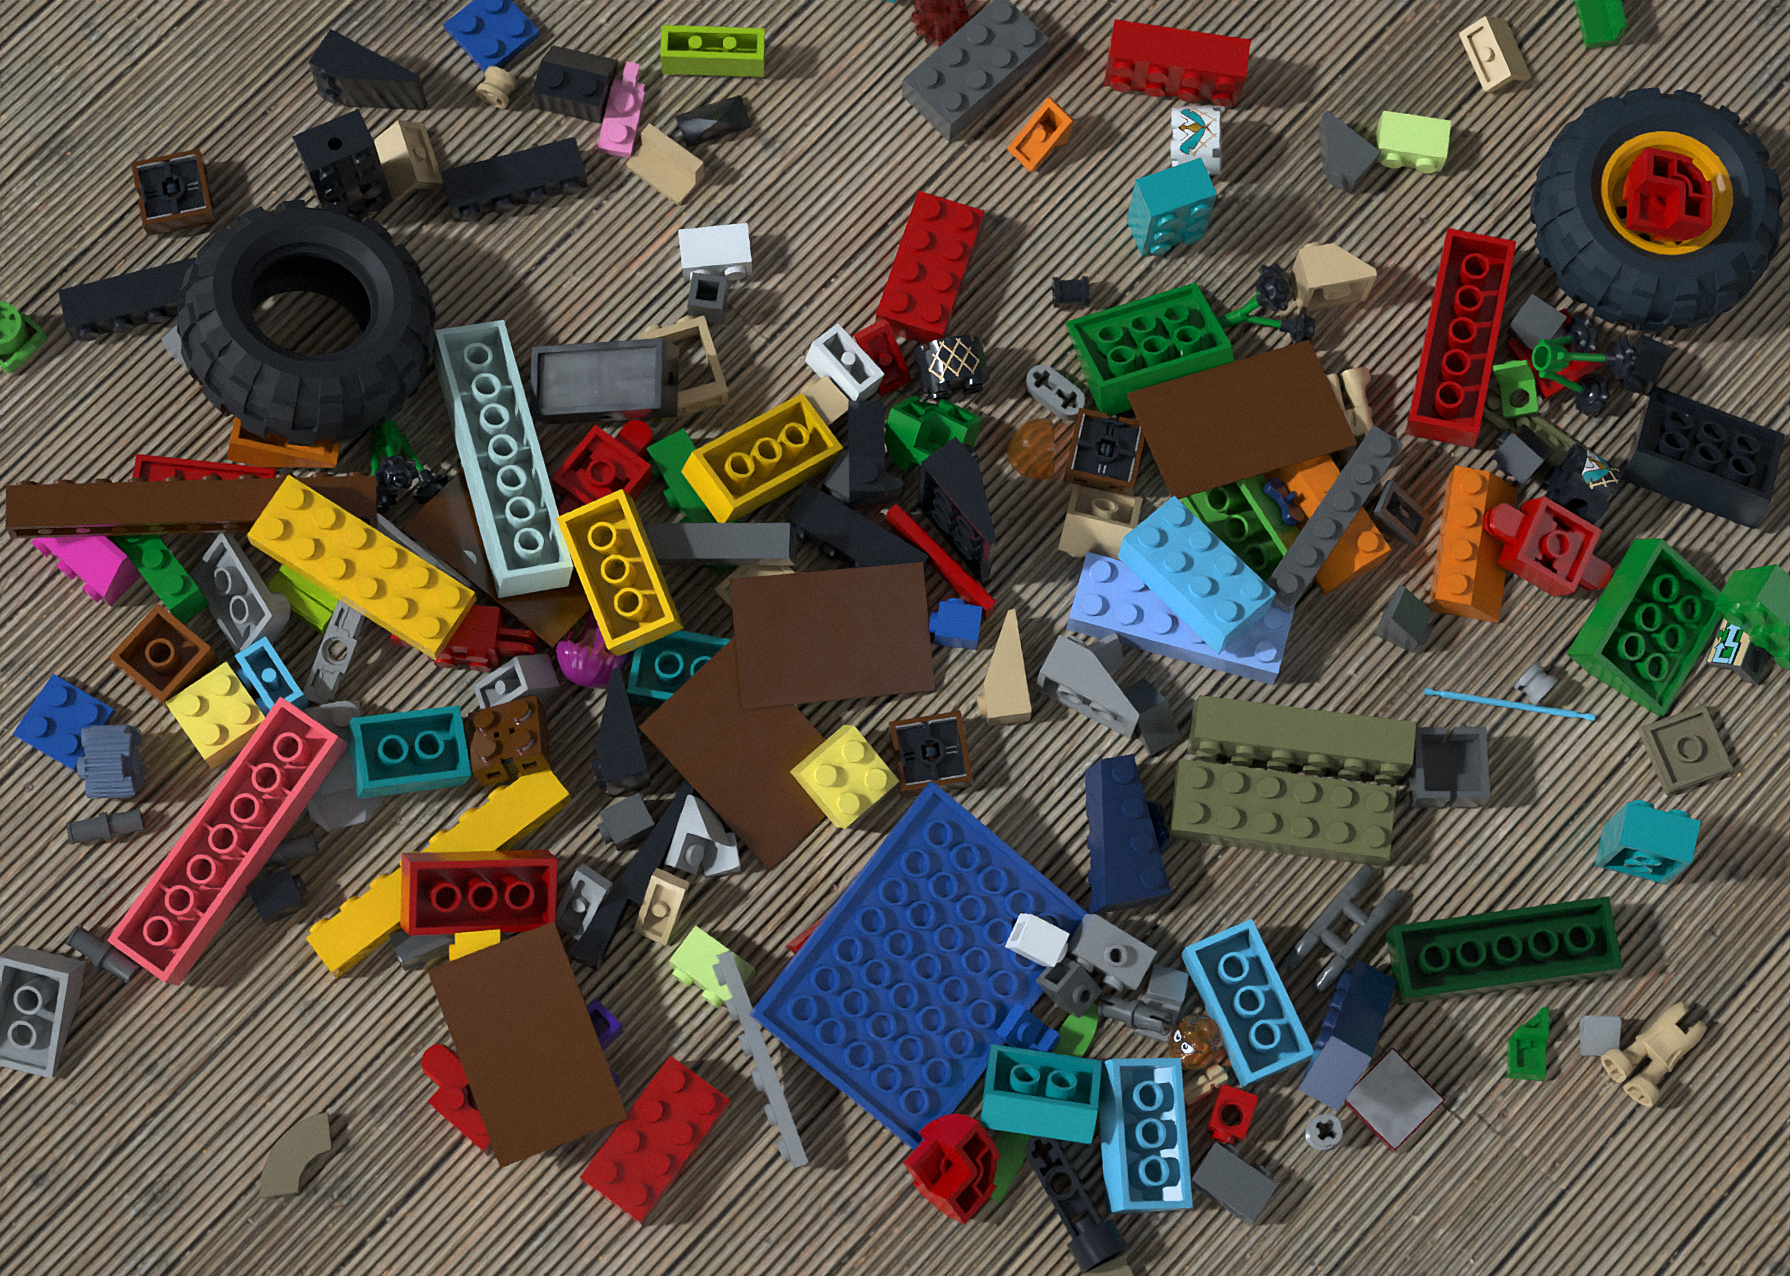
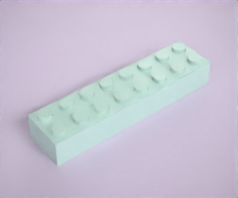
M504 320L435 330L436 337L432 356L498 598L568 586L573 563L556 519L559 517Z

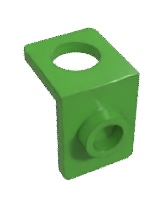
M1515 360L1493 366L1494 374L1500 385L1504 417L1513 418L1538 413L1539 406L1535 377L1529 361ZM1524 390L1528 392L1530 399L1527 405L1516 408L1510 404L1509 398L1514 391Z

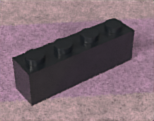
M575 137L441 171L454 222L461 220L463 222L475 221L481 215L491 212L506 213L513 210L515 206L526 203L532 205L540 204L547 201L549 197L560 194L564 196L575 195L583 188L588 187L586 172Z
M196 257L58 290L66 329L73 341H92L101 334L109 332L125 333L131 331L134 326L146 323L158 325L166 322L168 318L178 316L180 291L186 271L195 264Z
M809 483L785 517V523H791L797 530V541L804 544L807 541L818 547V552L823 557L833 562L838 559L848 565V568L923 562L925 571L928 566L929 556Z

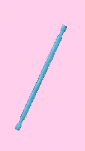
M1425 688L1424 695H1437L1455 700L1570 718H1584L1589 721L1595 720V714L1590 713L1583 714L1577 711L1539 705L1534 706L1533 704L1450 691H1436L1431 688Z

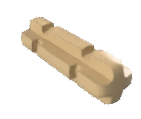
M1215 1064L1205 1070V1075L1200 1073L1183 1084L1184 1104L1187 1107L1210 1094L1213 1087L1218 1089L1229 1081L1222 1066Z

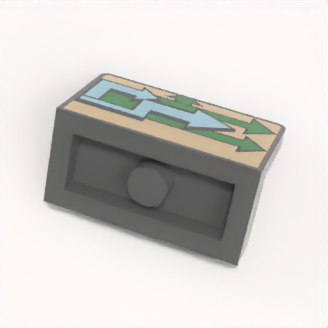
M1723 617L1706 663L1710 667L1732 669L1746 683L1758 684L1770 653L1764 648L1753 644L1749 640L1748 634L1741 628L1727 622Z

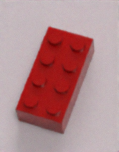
M1114 19L1103 86L1111 87L1119 92L1141 91L1152 97L1168 95L1178 97L1186 102L1201 100L1212 102L1214 105L1221 107L1238 106L1247 74L1251 39Z
M918 190L876 312L875 323L884 318L889 322L894 335L928 346L929 342L945 338L983 227L984 210Z
M548 850L402 853L400 926L410 936L455 934L500 929L501 933L528 932L551 922L555 923L557 858Z
M670 1055L627 1113L628 1119L620 1122L581 1174L582 1182L643 1226L731 1107V1100Z

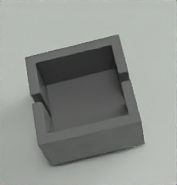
M1416 727L1413 765L1409 769L1411 808L1444 807L1449 800L1450 807H1483L1491 798L1486 727H1454L1447 735L1446 743H1441V741L1447 735V727Z

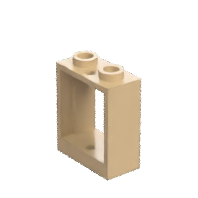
M686 316L679 319L676 324L666 327L661 325L651 326L637 335L638 340L663 338L670 343L700 335L714 379L712 383L678 392L677 417L661 418L662 423L729 404L728 389L705 316L698 318L696 316Z

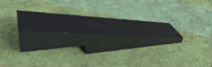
M687 780L570 952L572 960L599 971L629 906L641 909L652 874L656 868L662 870L687 795L696 797L698 793Z

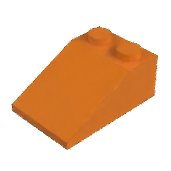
M235 417L226 460L259 467L336 468L341 442L332 445L330 439L315 440L314 444L310 446L288 445L289 438L268 433L266 439L246 431L241 425V420Z

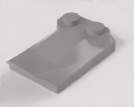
M231 532L220 533L190 577L209 602L208 608L236 654L265 636L270 644H272L288 622L291 613L290 604L282 593H270Z
M359 700L337 701L302 710L345 741H347L345 729L351 718L363 717ZM348 747L307 804L311 823L319 824L326 832L369 822L373 812L378 807L383 806L381 796L363 799L356 798Z

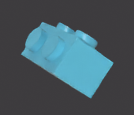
M266 636L235 655L242 667L236 673L247 689L254 686L261 697L256 699L255 702L265 717L280 696L301 710L310 706Z

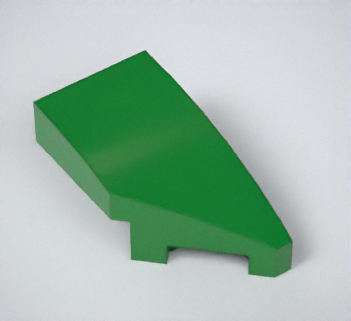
M1549 1007L1541 1008L1534 1017L1517 1028L1513 1036L1509 1038L1507 1042V1078L1544 1081L1546 1077V1041L1549 1037Z

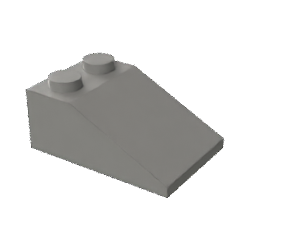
M1059 635L1039 671L1035 690L1130 739L1140 715L1094 653L1087 649L1086 643L1074 636L1065 638Z
M19 945L13 946L0 955V1066L51 1079L55 1077L80 998L85 968L84 961Z

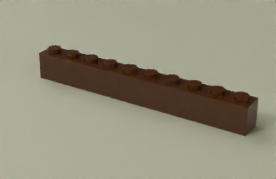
M351 472L347 476L333 477L329 473H314L311 477L296 478L295 475L289 474L369 526L378 528V487L376 475L369 476L366 472ZM248 474L241 475L238 479L224 480L220 476L211 475L204 476L201 480L187 481L183 477L174 476L167 477L164 481L151 482L146 478L137 477L130 478L127 482L114 483L109 479L100 478L93 479L90 483L77 484L72 480L63 479L56 480L53 484L40 485L35 481H19L16 485H6L5 528L11 539L249 532L288 474H278L274 478L261 479L259 476Z

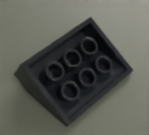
M1654 385L1650 390L1631 444L1622 480L1755 530L1771 502L1785 434Z
M955 436L921 462L917 507L984 586L989 582L996 538L977 462L979 460L978 455L968 443L962 444Z

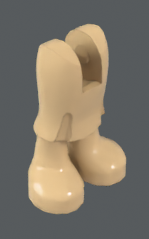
M1368 367L1346 370L1339 375V379L1336 373L1326 375L1358 444L1338 451L1344 467L1355 453V447L1362 443L1373 426L1372 408L1368 406L1366 397V386L1371 381ZM1340 384L1348 395L1351 409L1345 410Z
M1682 1001L1664 1011L1646 1032L1636 1036V1041L1627 1049L1621 1051L1617 1048H1611L1600 1058L1607 1073L1618 1083L1625 1081L1645 1057L1651 1061L1623 1087L1632 1099L1646 1107H1652L1659 1100L1660 1091L1657 1083L1666 1072L1673 1070L1676 1062L1701 1040L1707 1030V1026L1701 1020L1686 1029L1684 1033L1676 1025L1689 1010Z

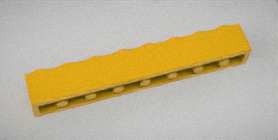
M550 769L522 776L519 772L517 774L518 780L508 787L502 785L495 789L488 796L489 801L479 809L472 807L464 812L458 819L459 824L449 831L443 829L436 833L429 840L431 845L420 853L507 851L572 802L570 794ZM402 860L399 863L400 868L390 875L384 873L377 877L369 885L371 889L360 898L358 895H355L346 900L340 906L341 912L330 920L328 917L323 918L311 927V934L306 937V940L336 979L389 940V935L403 929L400 926Z

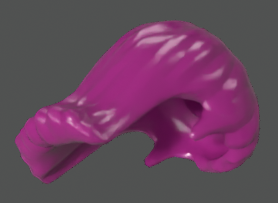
M591 608L588 612L585 628L574 643L571 640L573 631H570L563 641L558 642L556 652L560 668L568 680L582 687L600 689L609 685L612 669L620 667L622 674L630 657V652L616 656L608 650Z

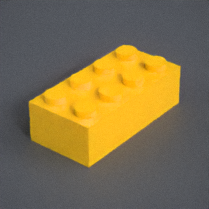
M801 393L692 451L681 472L717 522L732 523L831 468L843 447L804 394Z
M623 489L556 518L609 651L616 656H621L684 628L633 499Z

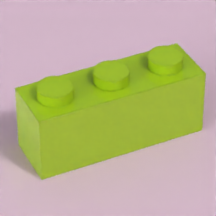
M662 25L660 50L662 74L764 77L765 28Z

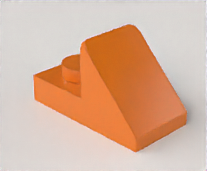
M1048 97L1006 149L1029 172L1036 171L1056 146L1065 145L1068 142L1075 120L1052 97Z

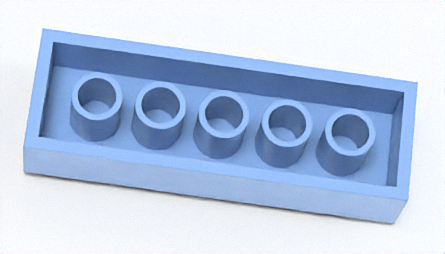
M1087 552L1066 630L1100 639L1116 633L1122 645L1273 685L1279 673L1295 607H1293L1290 613H1287L1272 603L1269 612L1218 655L1122 561Z

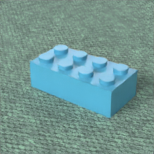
M1175 496L1170 498L1123 537L1118 558L1218 655L1263 618L1271 608L1276 592Z
M1253 919L1185 947L1181 957L1242 1089L1306 1062L1312 1057L1314 1053L1312 1045Z

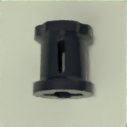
M1082 276L1081 280H1060L1059 277H1053V308H1059L1061 304H1082L1083 307H1089L1088 276Z

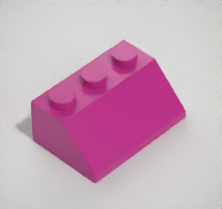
M106 536L35 538L31 542L46 558L50 554L55 556L60 561L56 566L70 580L77 576L84 582L85 585L82 587V590L96 603L103 599L112 607L141 577L129 557Z

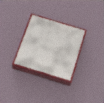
M1392 1047L1354 1085L1344 1104L1393 1153L1429 1118L1445 1099Z

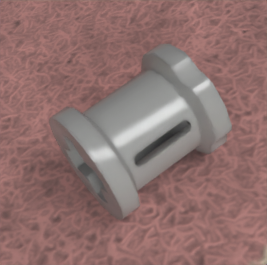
M1332 1114L1316 1116L1305 1129L1307 1144L1317 1151L1331 1149L1341 1140L1343 1135L1341 1121ZM1325 1124L1330 1128L1328 1130L1330 1137L1321 1140L1318 1137L1320 1134L1318 1128Z

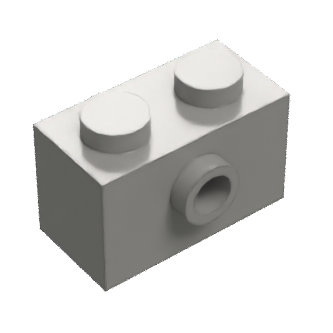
M1097 914L1084 915L1068 944L1066 952L1087 973L1091 974L1094 970L1104 976L1102 982L1118 992H1122L1123 989L1136 990L1157 953L1154 949Z

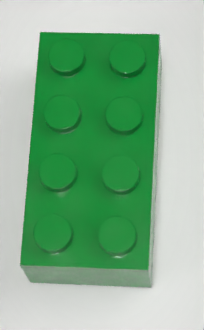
M1777 564L1733 571L1714 606L1724 614L1723 617L1727 622L1741 628L1748 634L1749 640L1753 644L1768 651L1779 666L1790 670V575Z

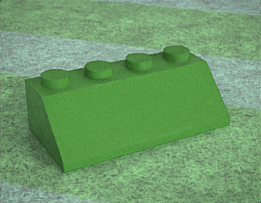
M1263 474L1181 498L1183 504L1265 583L1300 534L1297 526L1290 527L1283 522L1280 506L1276 500L1264 493L1263 487L1267 480Z

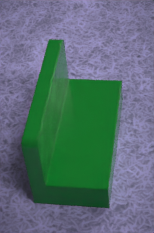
M1574 0L1585 50L1618 45L1627 29L1621 0Z

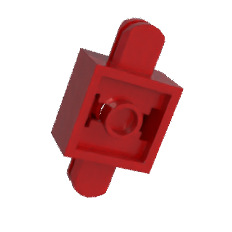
M630 420L614 438L597 425L593 426L551 477L553 491L564 499L557 507L559 516L621 489L632 497L633 502L636 501L653 480L652 466L643 459L647 454V447L653 445L652 431L645 422Z
M1542 496L1523 503L1521 510L1508 503H1502L1493 506L1485 513L1483 519L1484 529L1505 543L1497 564L1553 597L1574 593L1577 586L1586 591L1601 589L1611 580V565L1592 553L1602 530L1547 497Z
M473 605L437 660L435 661L429 656L428 659L430 662H434L435 666L441 668H455L456 664L470 665V669L475 671L489 672L492 667H501L502 656L535 655V648L531 645L536 643L537 635L530 630L506 628L499 607ZM392 633L391 642L393 644L413 647Z
M432 1045L425 1050L421 1059V1066L426 1076L440 1088L427 1102L488 1156L493 1147L459 1055L447 1045Z

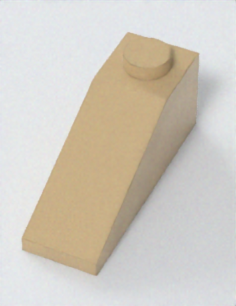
M1015 609L1008 610L983 683L982 695L976 696L979 717H986L987 727L1030 721L1032 713Z

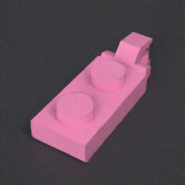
M626 62L622 80L614 79L597 145L598 153L625 158L632 157L645 102V84L638 83L641 71H639L640 64Z

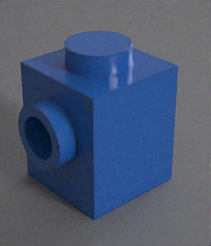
M958 598L947 599V602L940 601L939 611H931L929 632L935 633L934 645L976 650L982 607L968 605V601Z

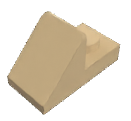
M656 868L651 876L633 932L666 946L689 899L687 891L690 882Z

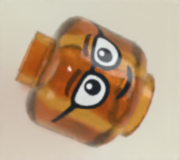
M1193 1014L1185 1016L1169 1034L1167 1039L1170 1058H1179L1183 1069L1198 1070L1204 1068L1222 1046V1038L1217 1023L1208 1016L1201 1017Z

